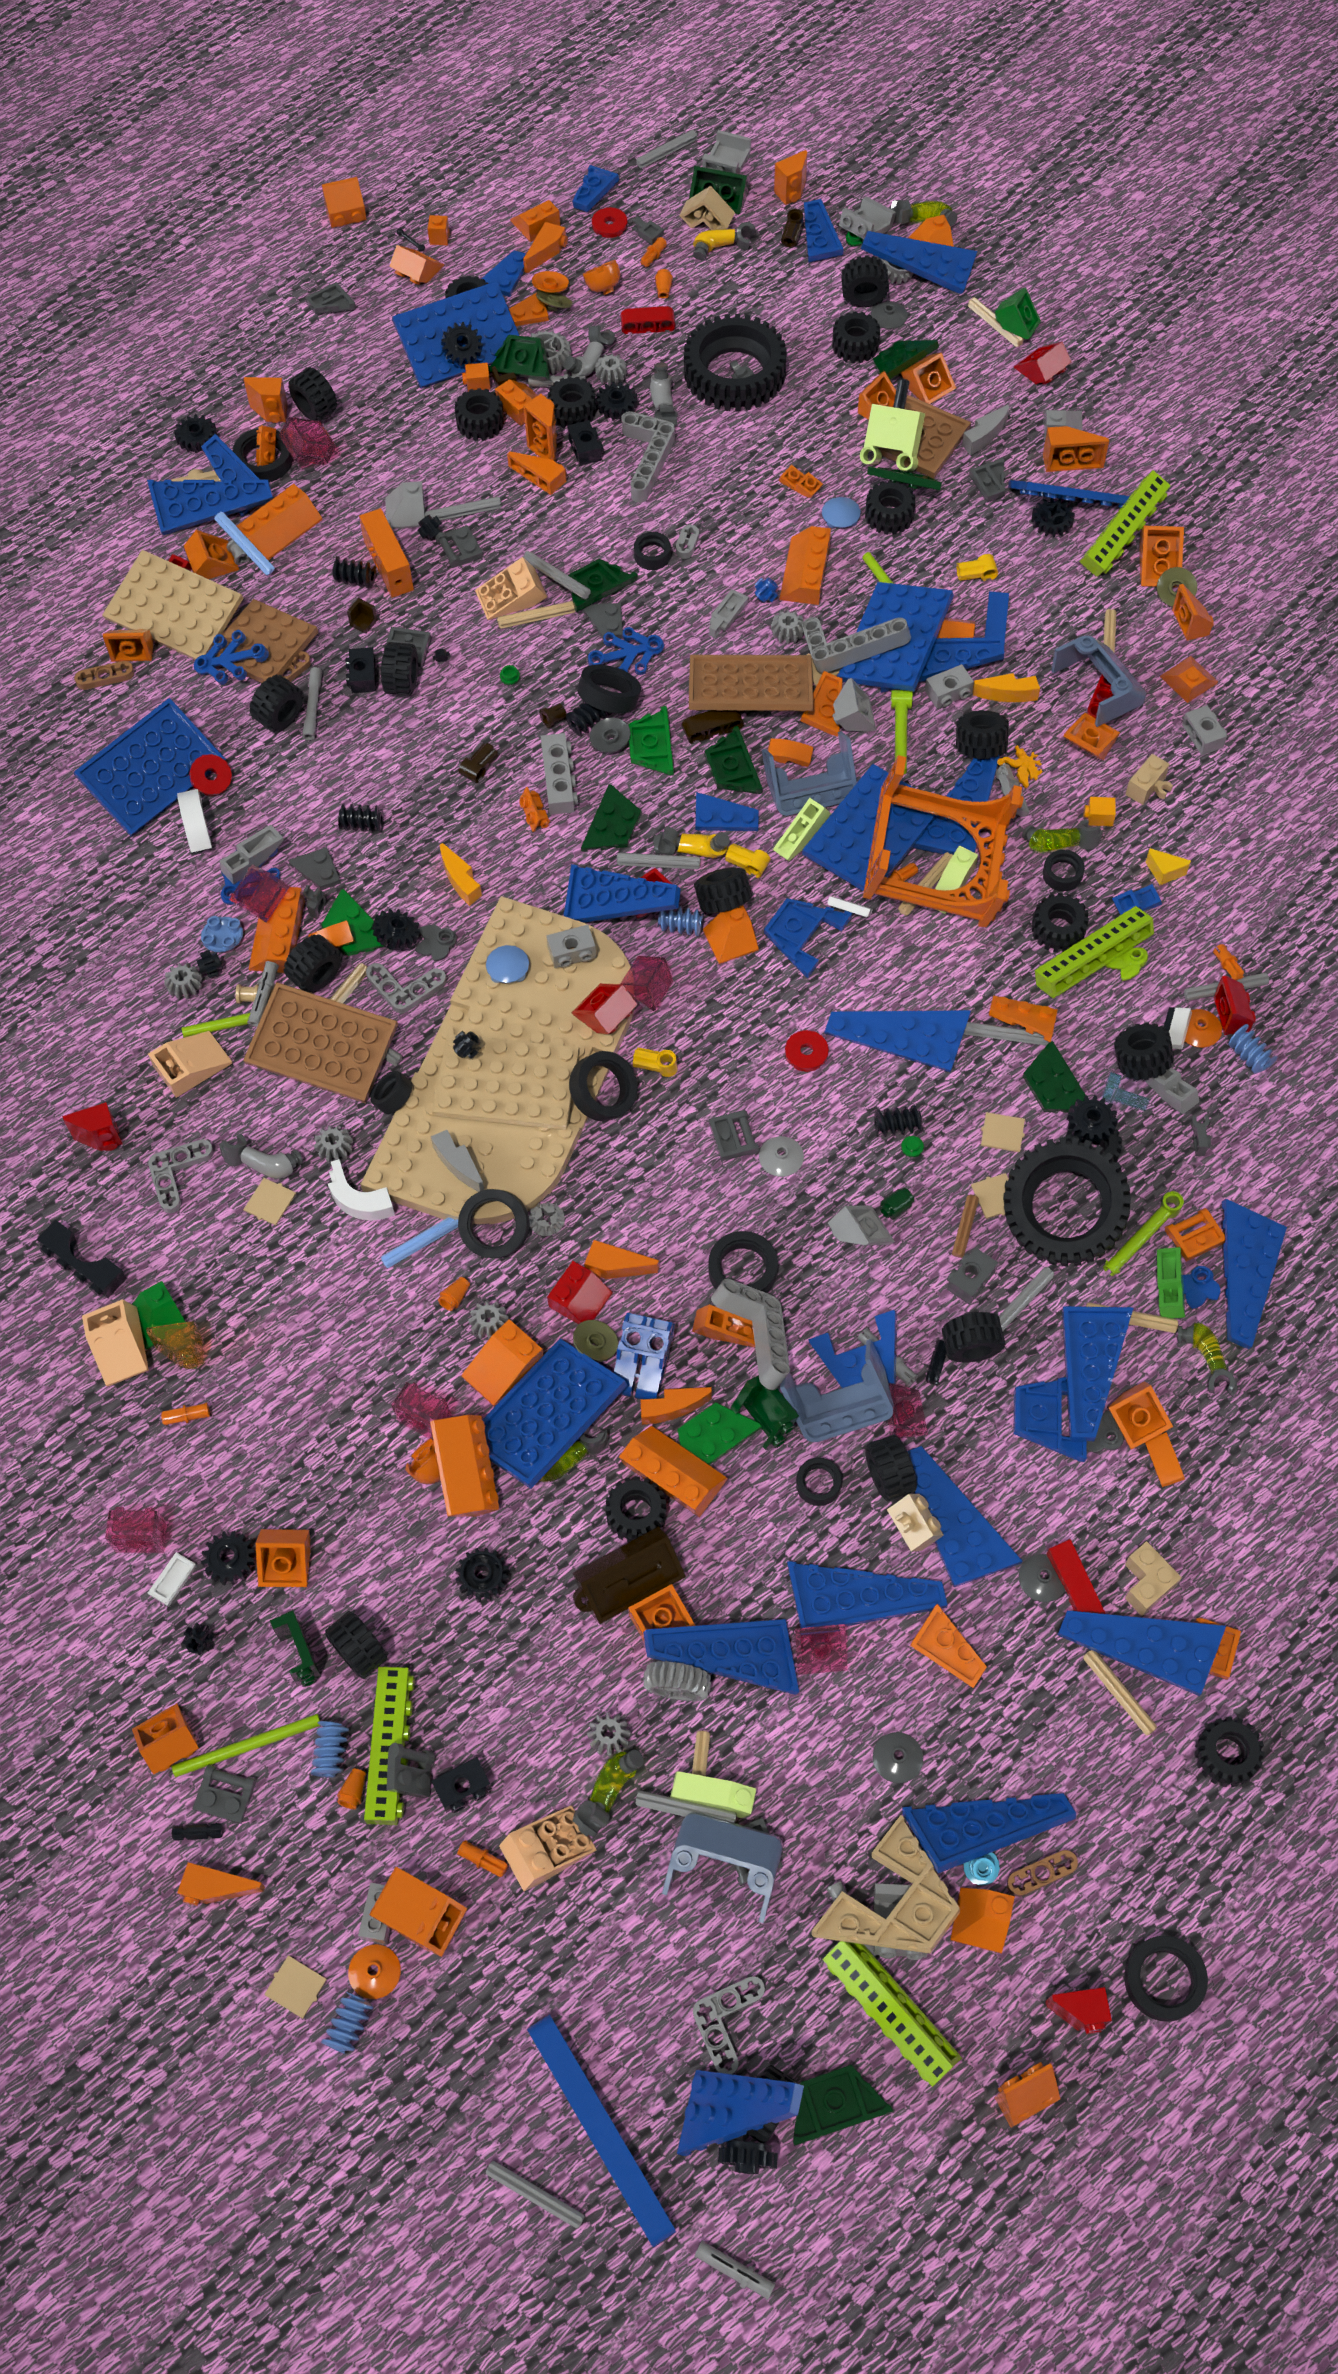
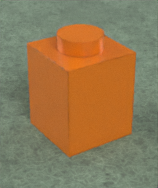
M429 215L427 228L429 244L448 246L450 233L448 216Z
M488 363L465 364L466 373H462L463 385H467L468 392L470 389L477 390V388L490 390Z

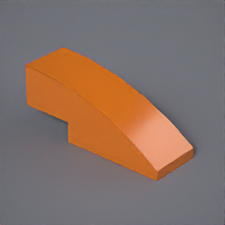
M711 1387L664 1389V1398L640 1399L642 1425L673 1420L700 1408L712 1400Z

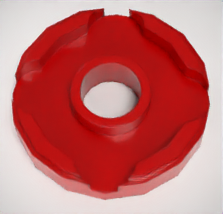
M617 208L600 209L592 217V229L597 235L600 234L604 238L620 236L627 229V216ZM608 221L614 222L612 224H606V222Z
M208 754L202 755L193 762L189 777L194 789H198L199 792L206 796H218L225 792L230 785L232 774L231 768L220 756ZM213 771L216 774V779L208 780L205 777V772Z
M798 1031L791 1035L786 1042V1060L798 1071H815L825 1064L828 1058L829 1048L827 1041L815 1031ZM809 1047L813 1052L809 1055H804L801 1049Z

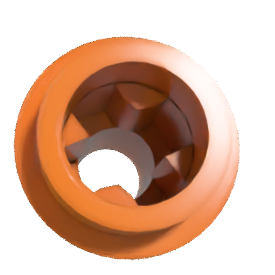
M660 269L655 275L658 298L669 297L673 276L667 269Z
M459 1277L440 1292L438 1302L448 1311L458 1308L470 1287V1283L465 1278Z
M356 1768L352 1769L337 1794V1803L348 1809H356L357 1805L361 1804L366 1777L364 1771Z

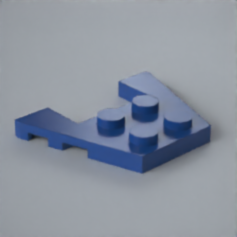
M786 898L764 928V934L805 977L809 978L817 967L819 959L802 951L803 947L822 922L843 931L852 918V913L849 911H844V913L834 911V908L831 907L819 908L813 906L812 903Z
M895 1310L874 1316L881 1340L875 1341L873 1344L885 1368L889 1387L896 1385L895 1344L897 1340V1313ZM829 1333L808 1339L811 1346L842 1388L863 1382L861 1370L866 1364V1345L836 1355Z
M1066 1377L1047 1383L1043 1381L1015 1387L1013 1434L1079 1462H1085L1087 1459V1441H1070V1437L1062 1436V1395H1067Z

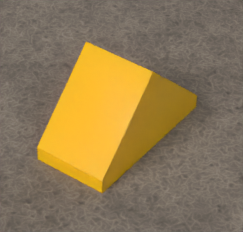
M1150 848L1145 863L1159 885L1185 876L1191 860Z

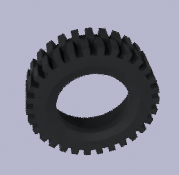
M725 314L724 319H721L720 316L714 317V322L708 319L705 321V326L700 324L697 326V331L693 330L691 332V337L688 336L684 346V378L688 389L691 388L693 396L697 394V399L700 402L705 399V405L710 407L714 403V408L718 410L721 406H725V411H730V407H735V412L741 411V407H745L747 411L751 410V405L753 404L758 408L761 406V401L765 404L768 403L769 398H774L777 391L780 392L782 385H784L787 356L785 341L782 340L780 332L776 334L774 326L769 328V323L766 321L760 324V318L755 317L753 321L751 320V315H745V318H740V314H735V318H730V314ZM741 352L757 359L763 369L757 374L746 378L732 379L718 376L707 368L711 361L721 354Z
M1060 1137V1142L1054 1143L1053 1139L1046 1140L1047 1145L1041 1146L1040 1143L1035 1145L1033 1152H1030V1150L1026 1151L1022 1160L1019 1158L1016 1161V1167L1014 1170H1010L1009 1180H1006L1005 1193L1003 1195L1004 1210L1013 1237H1016L1018 1244L1021 1247L1024 1246L1026 1252L1030 1255L1033 1253L1037 1259L1041 1261L1043 1259L1048 1260L1049 1264L1055 1265L1057 1262L1065 1267H1068V1263H1075V1266H1079L1083 1261L1087 1260V1263L1094 1261V1257L1099 1256L1101 1258L1104 1256L1107 1249L1111 1250L1115 1246V1242L1122 1237L1123 1230L1126 1229L1128 1217L1130 1216V1187L1127 1184L1125 1172L1121 1171L1119 1162L1115 1163L1113 1155L1109 1152L1105 1154L1103 1147L1097 1145L1095 1148L1092 1146V1142L1085 1140V1143H1080L1079 1138L1072 1137V1141H1066V1137ZM1059 1172L1079 1173L1089 1178L1098 1188L1102 1198V1211L1098 1221L1088 1232L1071 1238L1058 1237L1048 1233L1037 1222L1033 1213L1034 1194L1039 1185L1053 1174Z

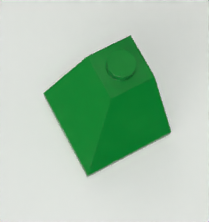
M1026 287L1001 302L995 311L996 320L1001 324L1002 329L1024 339H1029L1041 322Z
M162 1281L142 1291L132 1303L138 1309L146 1350L188 1327Z

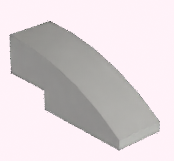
M1008 405L976 419L975 427L964 432L962 446L970 455L981 450L997 437L1008 420L1010 408Z
M272 825L267 826L237 844V851L220 860L221 872L232 884L237 883L260 866L279 847L284 838Z
M1173 1068L1166 1070L1165 1074H1160L1157 1078L1144 1080L1165 1102L1182 1114L1199 1103L1198 1090L1183 1081L1181 1073Z
M448 1130L431 1136L433 1148L447 1169L470 1188L477 1192L483 1191V1181L465 1144L456 1148Z

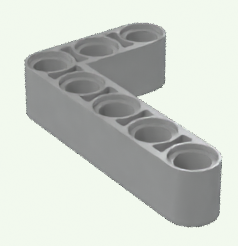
M629 411L624 413L621 418L623 435L649 443L631 480V498L637 503H642L648 499L673 447L675 427L669 421Z
M810 617L802 624L815 668L819 673H823V671L830 672L903 646L911 639L909 627L904 618H895L829 643L826 642L818 618Z
M724 1279L711 1296V1301L719 1309L752 1321L759 1380L767 1389L776 1390L790 1372L781 1303L776 1297L731 1279Z

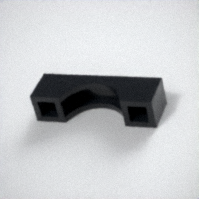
M56 1219L36 1239L41 1246L39 1250L47 1258L53 1256L57 1259L56 1263L64 1271L70 1269L74 1272L72 1274L73 1277L82 1284L87 1282L91 1285L89 1289L97 1296L102 1294L109 1298L127 1279L122 1269L106 1257L95 1262H83L75 1258L74 1248L77 1240L72 1231Z

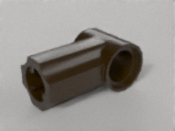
M792 209L787 213V222L781 238V244L785 247L792 248L797 245L800 232L803 230V212L801 210Z
M483 743L471 758L466 757L461 762L458 769L459 774L475 783H479L478 780L485 776L486 769L497 758L498 751L495 750L493 745Z

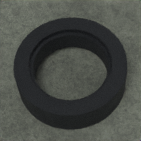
M258 428L242 434L236 440L233 452L260 480L272 482L280 479L290 470L293 456L289 440L283 433L276 430L275 448L281 452L280 457L275 462L264 466L251 465L245 460L248 452L259 446L257 445L256 433Z
M597 664L583 669L577 692L586 703L597 709L611 713H628L636 708L641 692V684L634 676L622 669ZM598 685L612 687L622 693L608 691Z
M599 1051L583 1058L574 1066L569 1079V1090L574 1104L585 1116L593 1120L607 1121L626 1113L633 1106L637 1097V1079L632 1067L623 1057L613 1052ZM603 1066L616 1076L620 1093L617 1102L613 1106L601 1105L591 1096L587 1086V1077L592 1067Z
M487 1189L474 1194L465 1202L458 1218L459 1234L464 1244L473 1253L485 1258H501L513 1254L523 1245L529 1233L530 1221L526 1207L518 1197L504 1190ZM490 1201H499L507 1205L512 1210L516 1221L512 1237L506 1243L496 1247L482 1243L476 1237L472 1225L477 1209Z
M749 1231L733 1232L719 1239L713 1246L708 1260V1273L713 1287L717 1289L721 1282L726 1279L720 1268L723 1258L733 1250L749 1249L762 1257L766 1269L758 1281L747 1286L768 1293L776 1281L778 1270L777 1254L771 1243L761 1235Z
M1156 1936L1144 1941L1131 1953L1125 1966L1124 1981L1130 2000L1138 2010L1152 2019L1164 2022L1180 2020L1194 2012L1205 1998L1208 1987V1975L1205 1964L1199 1953L1190 1944L1179 1938ZM1159 1952L1170 1953L1178 1957L1186 1965L1191 1978V1987L1183 2002L1170 2006L1162 2005L1147 1995L1141 1983L1140 1973L1142 1965L1148 1956Z

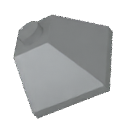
M1043 411L1044 440L1048 427L1068 426L1082 430V411Z
M422 481L403 482L385 497L386 519L391 529L420 527L418 522L425 517Z
M852 678L848 679L833 704L835 711L833 713L834 721L837 725L840 724L846 731H876L870 697Z
M845 1206L828 1222L832 1229V1234L842 1242L860 1245H891L895 1242L872 1206Z

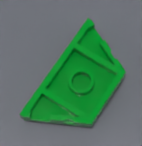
M663 706L660 708L661 711L653 715L649 713L640 720H635L628 724L631 733L629 739L630 760L633 764L671 776L674 775L668 713L667 706Z
M342 889L322 922V929L344 921L349 922L355 942L340 947L347 956L356 955L360 952L374 951V948L383 947V945L377 942L376 936H373L374 930H372L374 920Z
M715 1402L678 1428L677 1432L680 1446L708 1465H711L759 1431L762 1426L760 1423L739 1413L735 1414L733 1410Z

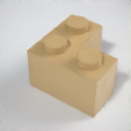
M709 186L687 200L679 216L690 228H694L704 222L711 230H721L728 228L735 212L712 186Z
M1147 1541L1131 1554L1125 1563L1126 1567L1140 1580L1128 1591L1125 1599L1143 1616L1173 1590L1182 1578Z

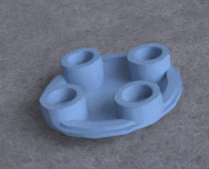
M846 497L832 498L822 508V516L827 522V526L831 528L853 527L857 525L861 513L859 505L854 500Z
M211 916L201 932L203 945L208 950L214 952H226L233 949L240 943L243 937V928L237 918Z
M510 945L496 948L489 954L486 961L487 972L495 983L523 981L529 967L526 953L522 949Z

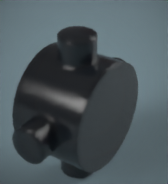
M437 649L433 660L437 662L447 661V656H450V653L445 649Z

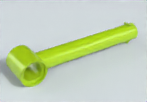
M892 690L891 709H895V760L898 755L906 757L904 774H906L908 709H912L913 691Z
M1174 1191L1166 1193L1160 1208L1109 1261L1106 1260L1103 1266L1104 1271L1111 1270V1276L1119 1274V1270L1124 1264L1128 1262L1168 1218L1177 1217L1184 1203L1181 1194ZM1166 1203H1173L1176 1205V1208H1170Z

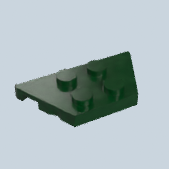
M508 335L502 347L495 353L496 359L491 366L488 365L489 373H492L491 367L495 366L498 374L501 375L514 372L515 376L545 380L550 378L545 345L541 338Z
M937 340L897 341L893 346L881 351L879 355L872 359L878 374L885 371L888 378L892 379L938 349L939 344Z
M868 466V475L886 478L894 483L896 481L901 482V484L903 482L908 483V487L914 489L927 487L941 490L942 482L930 476L893 468Z
M597 559L568 574L569 577L591 591L587 599L581 598L570 591L574 609L578 612L638 580V574L635 572L631 574L623 572L622 567L609 564L602 559Z
M735 726L732 729V733L727 737H721L715 745H711L704 751L705 759L718 789L756 794L763 792L762 785L738 726Z
M610 784L605 791L582 843V852L598 848L608 850L610 848L628 847L641 817V810Z
M1053 1040L1046 1045L1023 1073L1025 1082L1043 1112L1061 1111L1069 1113L1070 1106L1075 1105L1077 1099L1083 1102L1084 1096H1086Z
M852 2065L800 2082V2085H803L804 2088L799 2112L795 2120L793 2145L797 2146L892 2113L893 2109L861 2077V2074Z

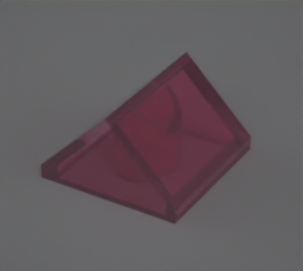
M638 956L620 984H623L630 995L652 1011H655L673 983V979L665 957Z
M888 1383L894 1406L893 1415L888 1419L890 1435L895 1434L899 1439L928 1435L919 1390Z
M845 1624L796 1628L794 1630L798 1675L848 1670Z

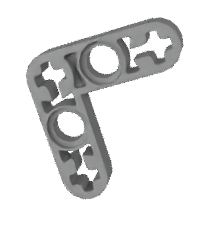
M373 963L366 969L368 981L392 1009L400 1014L408 1012L441 990L447 983L445 972L438 968L428 971L405 988H402L387 969L379 963ZM372 972H380L382 980L380 981L376 975L372 974ZM433 977H436V978H439V977H440V980H441V981H439V982L436 981V980L433 981ZM386 985H393L395 987L392 992L387 993L383 991ZM421 987L425 989L422 995H415L413 993L416 988ZM399 1000H401L402 1002L405 1001V1005L398 1004L397 1001H399Z
M197 1140L156 1153L150 1157L148 1164L161 1208L166 1213H175L181 1207V1199L173 1171L211 1159L214 1149L208 1140ZM201 1147H205V1154H201ZM190 1150H193L194 1158H192ZM180 1153L187 1154V1159L183 1162L175 1160L176 1156ZM168 1157L171 1158L173 1164L170 1165ZM159 1160L162 1162V1167L160 1168L157 1167V1161ZM163 1179L171 1180V1184L166 1188L159 1186ZM170 1193V1196L173 1200L172 1206H169L167 1204L168 1199L166 1194Z
M752 1976L700 1999L693 2007L695 2022L718 2073L733 2075L736 2073L739 2064L721 2019L762 1999L765 1987L762 1980L758 1977ZM750 1982L754 1986H760V1989L757 1990L758 1996L753 1997L751 1993L744 1996L746 2002L741 2003V1998L736 1988L741 1987V1992H744L749 1988L748 1983ZM727 1993L733 1994L737 2000L736 2005L730 2009L725 2008L721 2003L722 1996ZM701 2005H704L706 2008L711 2007L712 2011L709 2013L711 2022L715 2019L718 2021V2024L709 2026L705 2031L702 2025H707L706 2020L703 2016L699 2017L697 2015L700 2012ZM712 2030H719L723 2034V2041L720 2045L714 2046L709 2043L708 2034ZM726 2045L730 2049L724 2051L727 2059L734 2060V2063L731 2064L732 2070L730 2071L719 2067V2064L722 2063L720 2053L717 2056L713 2054V2051L721 2050Z

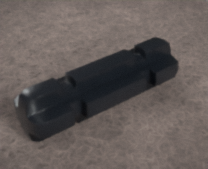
M937 1340L935 1344V1351H933L929 1371H927L926 1382L929 1384L937 1385L940 1379L939 1375L942 1372L946 1358L945 1355L947 1354L943 1340Z
M211 1823L210 1826L207 1824L186 1825V1827L183 1825L172 1827V1839L175 1841L184 1840V1838L187 1840L208 1839V1837L215 1839L221 1838L223 1835L221 1823Z

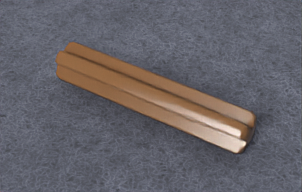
M971 1194L966 1198L952 1255L963 1258L979 1201L977 1196Z

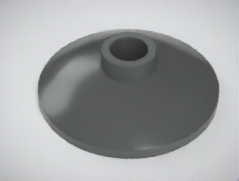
M894 301L878 303L871 310L872 319L875 318L880 327L885 329H895L902 326L908 317L905 307Z
M619 718L603 719L591 729L590 742L596 750L603 753L619 751L629 742L630 728L625 721Z
M1034 1555L1022 1564L1019 1571V1583L1027 1596L1039 1602H1051L1063 1595L1065 1588L1047 1555ZM1040 1573H1047L1049 1578L1042 1579Z
M893 1732L883 1736L876 1743L873 1750V1764L880 1776L887 1781L905 1783L915 1778L920 1772L923 1765V1752L919 1743L913 1737L905 1733ZM901 1752L903 1759L897 1760L894 1757V1753Z

